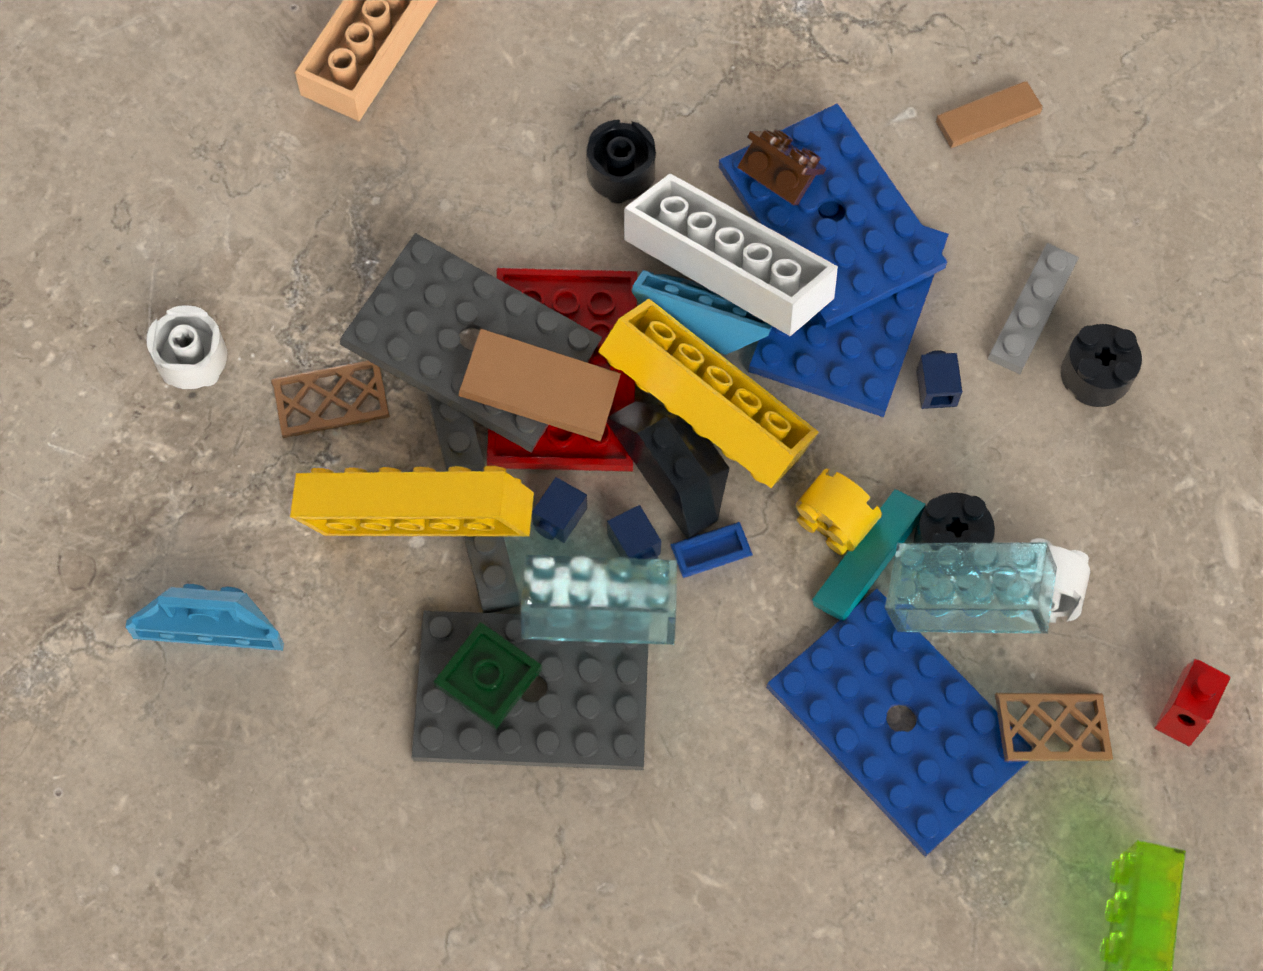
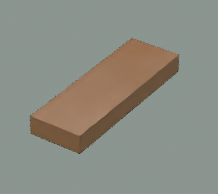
M1024 81L937 115L936 123L949 146L954 148L1041 113L1043 106L1029 83Z

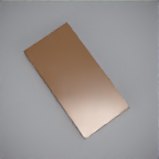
M480 328L458 396L601 441L621 373Z

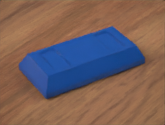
M740 522L670 544L683 578L753 556Z

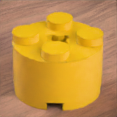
M826 468L796 502V508L800 513L796 520L808 532L814 533L817 530L828 538L825 541L827 546L842 556L846 551H853L882 517V512L878 506L873 510L866 502L870 499V496L855 482L839 472H836L831 477L829 476L830 469Z

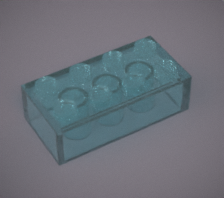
M1047 542L897 543L885 609L897 632L1048 634L1057 566Z
M526 555L521 601V639L674 645L677 560Z

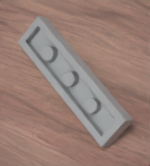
M1049 243L1046 244L991 350L988 360L1021 374L1079 257Z

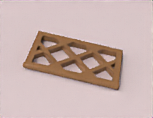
M368 360L271 380V384L274 387L283 438L390 417L381 369ZM373 368L374 377L368 385L352 377L355 371ZM334 375L341 378L330 393L315 384L318 378ZM298 382L304 385L293 400L282 393V385ZM347 382L362 390V393L352 406L336 397ZM310 389L325 398L315 413L299 404ZM369 395L379 401L380 410L364 413L358 410ZM331 403L347 411L343 417L329 420L321 418ZM296 410L308 417L309 421L303 425L288 427L287 419Z
M995 693L1004 760L1111 761L1113 754L1103 694ZM1007 701H1021L1027 707L1018 721L1008 712ZM1040 702H1058L1064 709L1053 720L1038 705ZM1077 702H1093L1095 716L1091 721L1075 707ZM1032 713L1049 727L1039 740L1023 726ZM1068 713L1085 727L1076 740L1059 726ZM1017 732L1033 746L1030 752H1014L1012 738ZM1090 732L1100 741L1101 752H1088L1081 746ZM1055 733L1070 748L1067 752H1051L1044 744Z

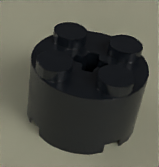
M610 120L599 125L591 133L586 150L587 177L593 189L615 204H621L626 200L636 198L648 190L655 179L656 149L652 134L643 125L633 121L629 124L620 123V120Z
M1110 324L1088 325L1079 331L1073 339L1061 366L1062 382L1067 390L1069 388L1076 395L1075 399L1088 406L1106 407L1116 403L1117 400L1126 395L1142 365V354L1135 334L1128 329H1122Z
M946 493L931 499L922 512L914 534V549L918 559L933 569L934 573L948 578L962 577L975 570L984 560L995 534L994 521L985 502L978 496H970L964 493Z

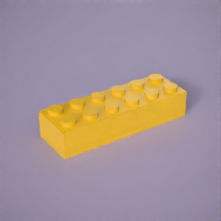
M647 299L619 318L598 351L607 358L608 363L612 367L626 373L641 390L655 396L664 404L669 412L679 415L692 426L698 435L708 438L721 449L727 458L737 461L750 472L756 481L766 484L770 488L799 461L819 433L809 423L650 299Z
M452 466L448 468V472H436L435 469L429 467H414L413 472H402L392 467H381L378 472H367L361 468L349 467L345 468L344 473H334L332 470L325 468H312L311 473H296L290 517L324 536H529L534 492L523 485L520 479L508 474L505 468L498 466H486L483 471H471L469 468Z

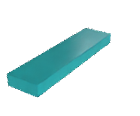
M894 489L880 508L882 517L853 551L847 552L812 599L813 605L827 614L845 621L919 523L926 504Z

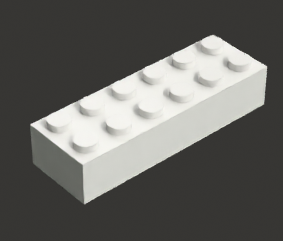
M672 174L667 175L624 208L625 241L789 336L794 334L835 297L838 266Z

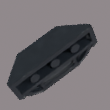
M635 401L610 415L606 423L687 539L716 523L730 468L713 443L708 438L698 435L688 422L679 415L669 412L664 405Z

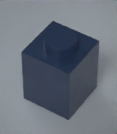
M936 350L926 355H921L916 369L921 409L957 407L963 392L957 353H946Z
M555 477L532 511L535 530L546 539L554 540L556 538L565 543L588 508L587 494Z
M640 505L607 521V535L628 571L637 566L640 569L645 568L658 559V555L661 554L662 541Z

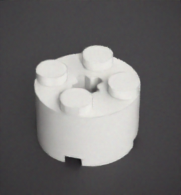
M189 305L173 307L167 310V314L161 319L157 320L156 318L149 327L146 341L151 358L164 382L181 389H197L203 386L214 385L218 381L219 375L227 361V348L216 322L203 309Z
M1032 539L1030 545L1020 549L1015 556L1006 592L1007 601L1010 602L1012 599L1016 603V611L1034 620L1056 623L1057 617L1068 616L1066 622L1075 620L1081 614L1089 581L1090 567L1088 565V555L1082 551H1070L1053 546L1051 542L1045 539Z

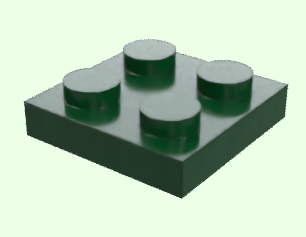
M480 622L433 682L435 687L491 727L497 729L542 671V665Z

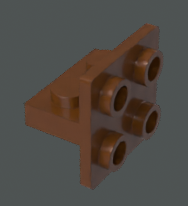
M768 129L750 131L747 138L752 143L737 167L792 205L799 204L816 175H823L827 169L819 163L821 160L820 156L807 148H803L800 151L791 145L793 139L778 129H775L773 132Z

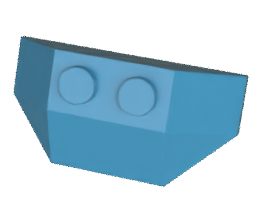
M642 270L632 287V293L639 304L647 299L652 300L721 354L727 355L767 337L773 327L703 285L685 278L666 274L654 275L653 272Z
M185 584L183 588L170 587L127 619L125 626L132 638L139 640L283 651L284 642L272 623L247 593H243L241 589L235 587H222L220 591L206 590L205 587L197 584Z

